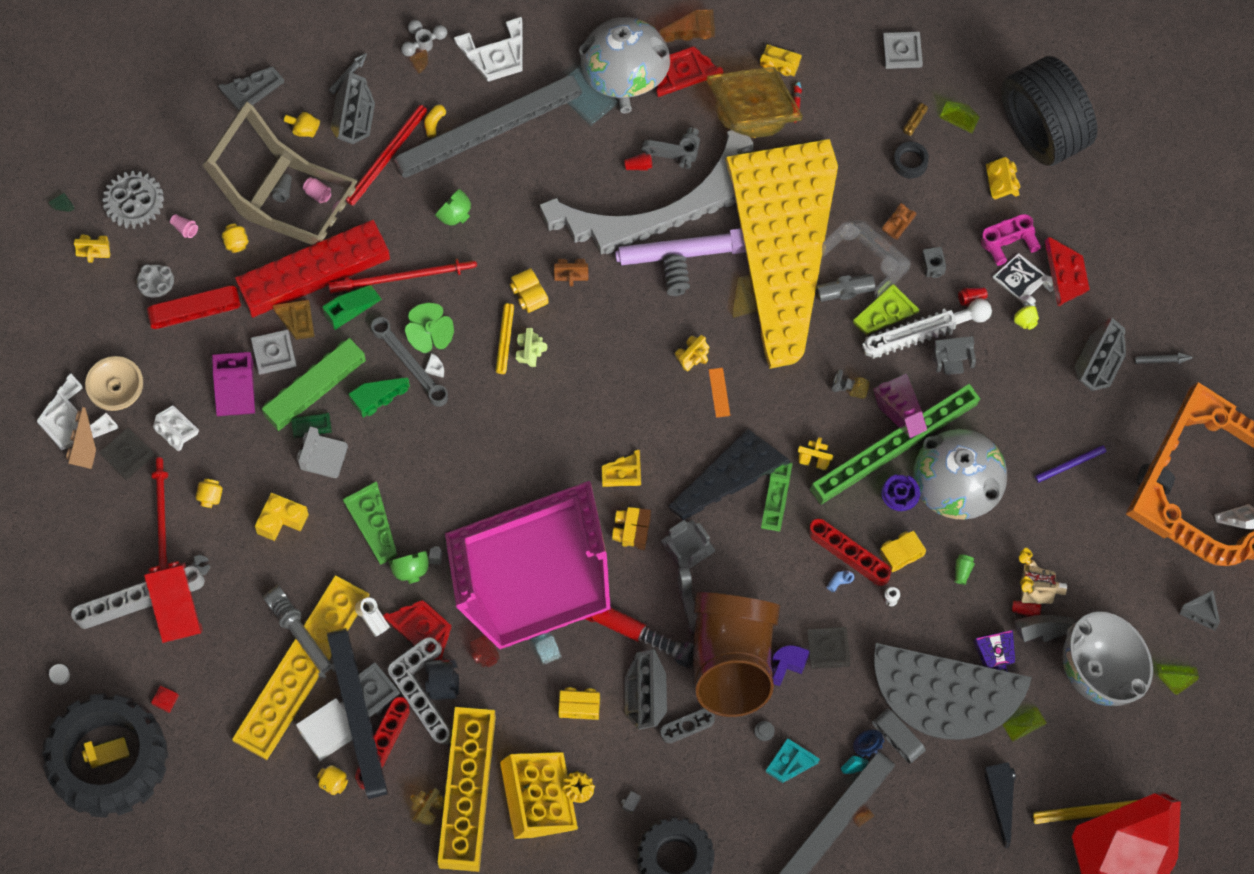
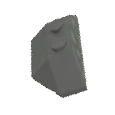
M351 72L347 74L336 95L331 130L337 139L355 144L370 136L375 102L367 86L366 78Z
M1109 318L1090 335L1075 365L1078 380L1091 391L1110 387L1126 356L1125 328L1113 318Z
M651 649L636 653L635 660L625 675V716L639 730L656 727L667 713L666 672L656 651Z

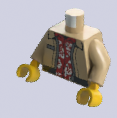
M1024 548L1019 556V561L1026 563L1020 581L1022 602L1051 604L1054 601L1055 594L1066 595L1067 584L1056 582V573L1040 568L1034 560H1030L1033 556L1032 552L1028 548Z

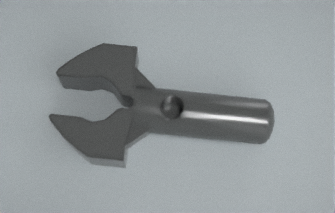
M202 555L194 556V562L186 567H196L202 575H206L211 568L210 565L199 567V564L209 561L208 558Z

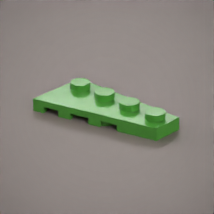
M377 482L343 499V503L379 564L381 565L396 557L397 552Z

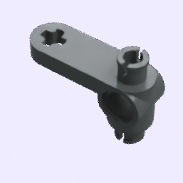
M692 127L688 128L687 134L682 136L680 145L645 140L642 145V151L653 156L680 160L679 166L681 168H684L686 164V169H690L691 162L696 161L700 144L699 130L694 128L692 133Z

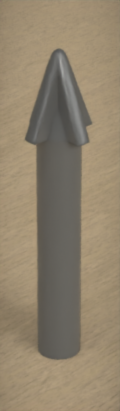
M367 53L354 58L355 61L328 89L330 93L334 95L338 91L349 72L354 73L359 66L362 68Z
M1180 352L1173 355L1135 356V363L1178 362L1180 364L1193 357Z

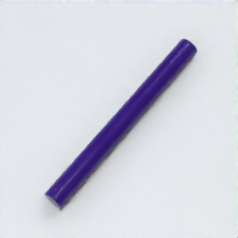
M1104 445L1036 475L1035 479L1037 483L1105 453L1106 448Z

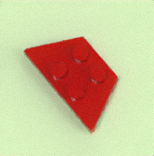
M694 46L671 54L669 70L657 87V97L723 74V69L715 66L711 59L702 55Z
M1048 237L1045 240L1057 306H1061L1065 302L1085 294L1090 288L1083 256L1053 238Z
M422 600L414 603L412 606L400 608L399 611L383 615L386 622L414 646L426 638H433L438 641L442 646V652L434 660H442L452 626ZM430 644L427 651L432 652L435 649V644Z

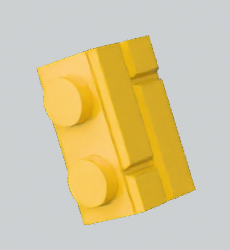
M565 688V690H560L559 718L599 720L600 692H596L595 689L577 691L575 688Z

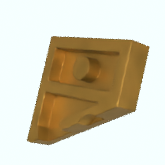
M309 300L273 305L274 312L296 340L315 337Z

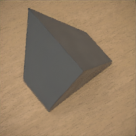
M1213 590L1184 604L1180 615L1216 631L1220 619Z

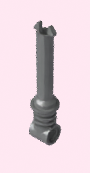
M276 585L263 594L262 597L279 619V625L292 632L320 672L318 676L326 678L324 673L330 669L335 672L334 663L331 664L303 626L300 621V610L294 608L280 586Z

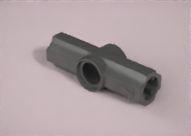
M872 274L853 278L851 276H842L834 282L817 285L818 298L820 302L837 298L847 300L854 298L856 294L875 291L874 277Z

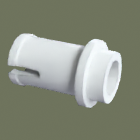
M889 587L885 591V603L888 604L889 602V606L896 605L897 600L900 598V591L895 587Z

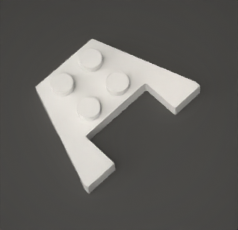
M522 17L506 22L511 38L483 47L475 48L470 33L454 37L455 44L487 81L523 71Z
M72 374L66 378L67 381L63 387L59 388L56 397L52 402L50 401L37 420L40 427L61 450L73 446L74 441H71L73 429L77 430L79 423L75 422L78 411L68 399L83 387ZM107 413L90 425L93 438L118 428L117 424Z

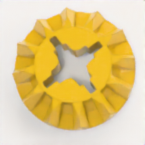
M578 771L570 773L563 782V791L567 798L573 802H586L594 794L595 786L593 785L592 778H589L586 773H579ZM578 780L580 782V785L584 786L581 789V792L578 790V787H575Z

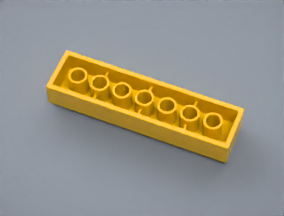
M455 707L438 856L440 869L475 872L480 870L496 720L495 710Z

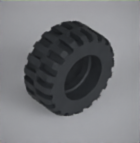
M671 817L670 821H667L666 818L661 819L659 824H652L650 830L645 831L642 835V840L639 841L637 866L640 874H671L659 867L656 856L661 846L673 841L688 845L693 850L695 856L692 868L681 874L712 873L714 865L713 843L708 838V833L705 829L701 830L700 825L696 822L693 824L689 823L687 818H683V821L677 820V817Z

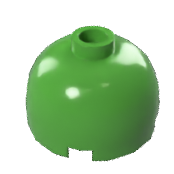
M459 189L435 216L446 225L452 226L459 222L463 224L470 217L468 212L471 209V202L468 196Z
M424 551L391 560L389 565L397 579L401 581L408 580V583L411 584L420 581L419 577L426 574L429 561L427 552Z

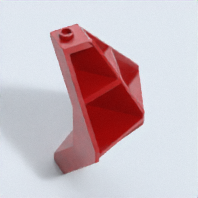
M1158 792L1076 826L1072 839L1081 874H1170L1178 859L1181 801L1165 792Z

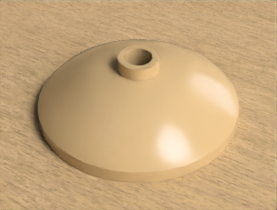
M117 356L108 357L97 362L88 372L85 382L86 392L96 406L111 411L121 410L132 405L139 398L143 389V377L138 366L131 360ZM116 386L120 387L117 391L113 390Z

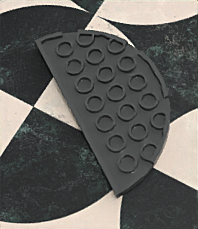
M876 643L875 673L879 689L886 703L909 726L918 732L935 738L946 740L969 739L996 729L1018 709L1026 696L1032 678Z

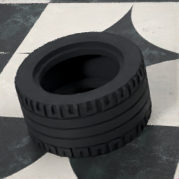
M1045 56L1004 79L1001 86V97L1007 118L1019 141L1039 163L1045 166H1054L1095 142L1097 137V121L1092 104L1078 78L1060 59L1053 56Z

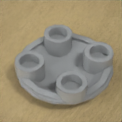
M144 265L137 277L139 291L145 296L152 298L167 294L174 284V276L168 266Z

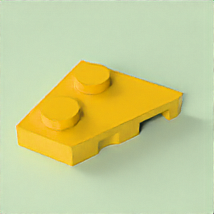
M640 450L634 451V454L626 458L623 456L615 462L602 466L603 487L641 485Z

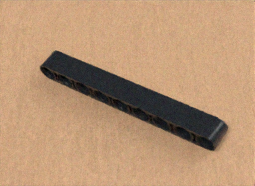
M347 628L328 632L327 638L367 798L369 800L387 795L388 790Z

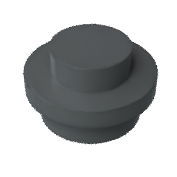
M762 721L756 725L755 736L759 740L768 741L774 736L775 730L771 723Z

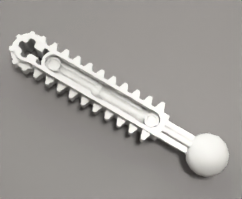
M975 299L971 302L968 309L954 314L952 310L947 312L943 309L942 314L936 312L933 317L928 315L927 319L922 317L921 321L914 320L912 324L907 322L906 326L901 324L900 328L893 327L891 331L886 329V333L880 331L877 336L872 334V336L866 337L862 349H864L866 356L868 355L875 359V357H881L882 353L888 355L891 350L896 352L897 348L903 350V346L909 348L912 343L917 345L918 341L924 343V339L931 340L933 336L938 338L939 334L945 336L946 332L951 335L956 324L971 319L978 323L989 319L992 313L991 305L984 299Z

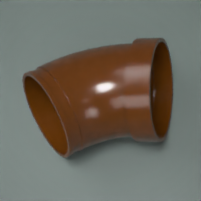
M707 592L696 593L693 613L697 614L693 653L696 697L706 710L719 716L738 717L759 710L769 701L774 689L771 668L773 626L778 625L780 605L741 596Z

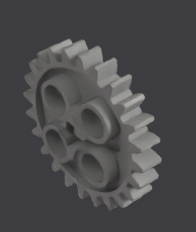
M132 171L131 176H128L124 172L123 178L117 175V182L111 180L113 186H106L108 191L104 192L106 197L103 198L104 209L107 211V216L111 217L112 222L117 221L118 226L124 223L125 228H128L129 224H132L133 229H135L136 224H139L142 228L143 222L149 225L150 218L156 220L154 214H160L158 208H163V191L160 189L159 182L156 183L154 177L150 179L149 174L143 177L141 171L138 175H135L134 171ZM128 210H134L131 213H126Z

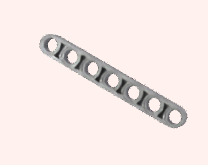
M190 566L185 568L191 592L200 589L205 582L203 575L196 567ZM144 582L79 605L72 610L71 617L79 627L87 629L150 607L152 602L147 583ZM141 595L138 600H135L137 596Z

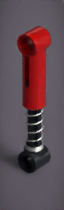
M611 607L603 613L585 618L636 642L644 640L645 643L652 644V647H658L660 651L664 650L667 654L671 653L675 657L674 660L683 667L691 669L694 665V644L689 642L680 644L671 641L670 638L666 639L663 635L656 634V631L652 632L649 628L646 629V624Z

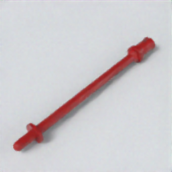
M455 259V264L352 280L347 277L345 280L328 282L330 294L347 291L348 293L355 287L457 271V274L461 275L460 270L477 267V262L459 263L458 259Z
M157 457L156 472L152 473L151 478L156 480L160 568L167 567L164 479L168 478V473L164 472L163 458Z

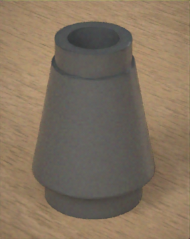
M282 174L272 190L274 200L286 202L289 199L292 180L290 175Z

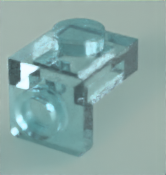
M543 633L532 640L543 665L561 658L551 633Z

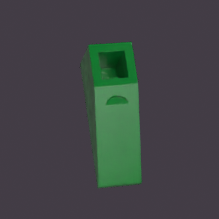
M369 285L341 295L322 308L325 318L336 330L382 299L374 288Z
M400 378L364 383L349 393L350 402L363 418L367 415L371 416L377 411V408L382 405H388L398 394L406 393L410 387L409 379Z

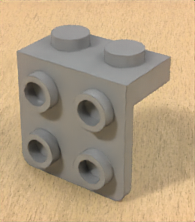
M310 427L308 433H305L303 437V450H299L297 455V461H299L301 470L337 478L348 449L347 443L319 436L318 429Z

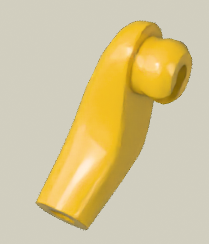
M435 105L424 120L428 138L437 136V123L446 114L443 105Z

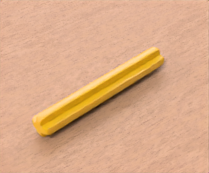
M508 303L504 304L496 363V373L505 374L507 368L514 305Z

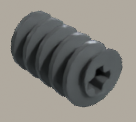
M676 254L666 255L663 257V267L665 268L667 294L670 296L683 295L685 290L690 288V284L687 283L689 277L686 276L688 275V270H686L687 264L684 263L686 257Z

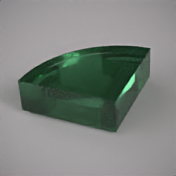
M65 193L48 202L50 207L56 211L70 212L75 209Z

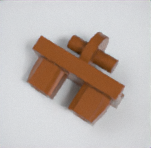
M901 203L882 227V230L893 239L898 240L916 216V212L909 210Z
M558 259L557 264H554L555 281H569L570 286H573V281H588V263L585 262V259H577L575 263L568 264L566 259Z

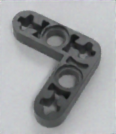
M686 566L678 568L677 583L690 633L693 635L695 634L697 614L693 613L692 579L689 567Z

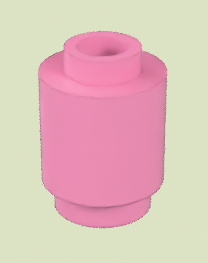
M311 177L304 183L303 190L317 202L323 203L330 199L331 188L318 179Z

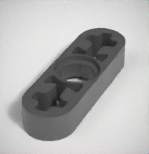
M701 709L670 722L662 727L661 738L666 743H674L710 728L715 722V714L706 709ZM703 714H706L707 717L711 716L709 718V722L706 723L705 720L700 721L699 727H697V722L694 719L695 717H697V721L703 719ZM690 721L694 727L692 730L686 731L682 728V724ZM676 725H679V731L682 734L679 735V732L676 731L673 733L672 738H670L669 735L665 736L666 730L669 729L671 732L677 730Z

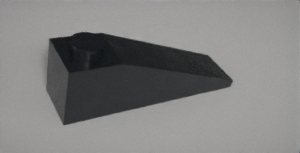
M1009 762L985 767L984 770L985 780L1004 848H1009L1011 843L1014 780L1016 779L1014 768H1010Z

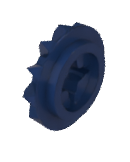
M874 729L867 730L857 736L853 748L856 754H859L861 757L866 755L870 757L872 753L877 754V750L883 748L882 744L885 741L880 731Z

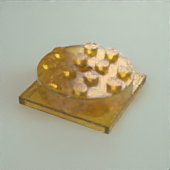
M775 66L707 77V82L716 97L715 111L718 118L725 127L751 138L770 136L779 132L786 123L802 121L803 115Z

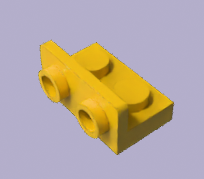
M767 44L764 54L760 59V66L766 70L779 71L785 76H795L802 55Z

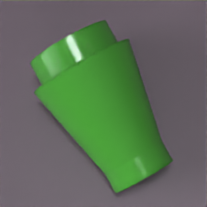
M967 555L958 556V559H956L955 583L966 585V581L975 565L973 563L974 558Z

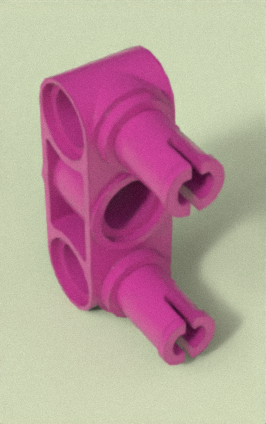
M1026 214L1004 220L986 228L981 238V246L988 252H991L997 266L1007 261L1001 249L1003 245L1024 239L1031 253L1041 248L1035 236L1033 219ZM1021 224H1025V225H1027V227L1024 228V227H1021L1020 225H1021ZM987 237H991V238H993L994 240L990 241V240H987L986 238H987Z

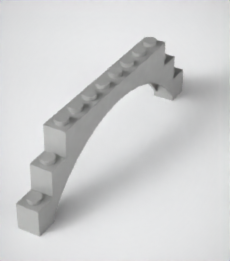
M744 125L728 131L726 148L711 174L691 193L664 208L632 216H603L573 209L560 203L556 198L541 204L540 213L549 231L553 229L559 230L564 225H567L575 243L579 241L585 242L592 236L600 254H610L619 247L630 246L637 240H646L652 234H661L670 227H679L685 221L697 220L703 214H711L721 207H730L735 204L734 189L725 159L728 156L753 152V142Z

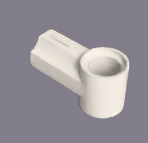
M365 598L356 603V613L363 618L375 637L390 627L378 610L374 599ZM364 603L369 605V612L364 611Z

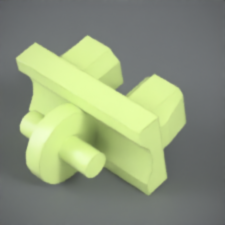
M526 328V333L518 334V344L525 346V350L516 352V360L519 363H527L530 367H536L537 356L540 357L541 352L547 350V344L542 342L543 338L534 333L532 328Z

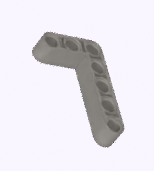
M426 638L389 665L388 672L432 738L442 745H447L451 742L452 730L414 676L416 672L426 666V662L433 661L442 652V646L438 641L433 638ZM434 643L435 649L432 652H428V646ZM419 655V661L416 664H412V657ZM401 666H402V667H403V672H402V674L399 675V676H396V674H395L396 669H397L398 667H401ZM413 682L414 688L407 692V684ZM424 698V705L418 708L417 701ZM431 714H435V721L429 724L428 717ZM442 730H446V737L440 740L439 733Z

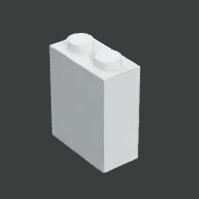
M334 699L296 724L298 731L319 761L353 740L344 703H339L337 699Z

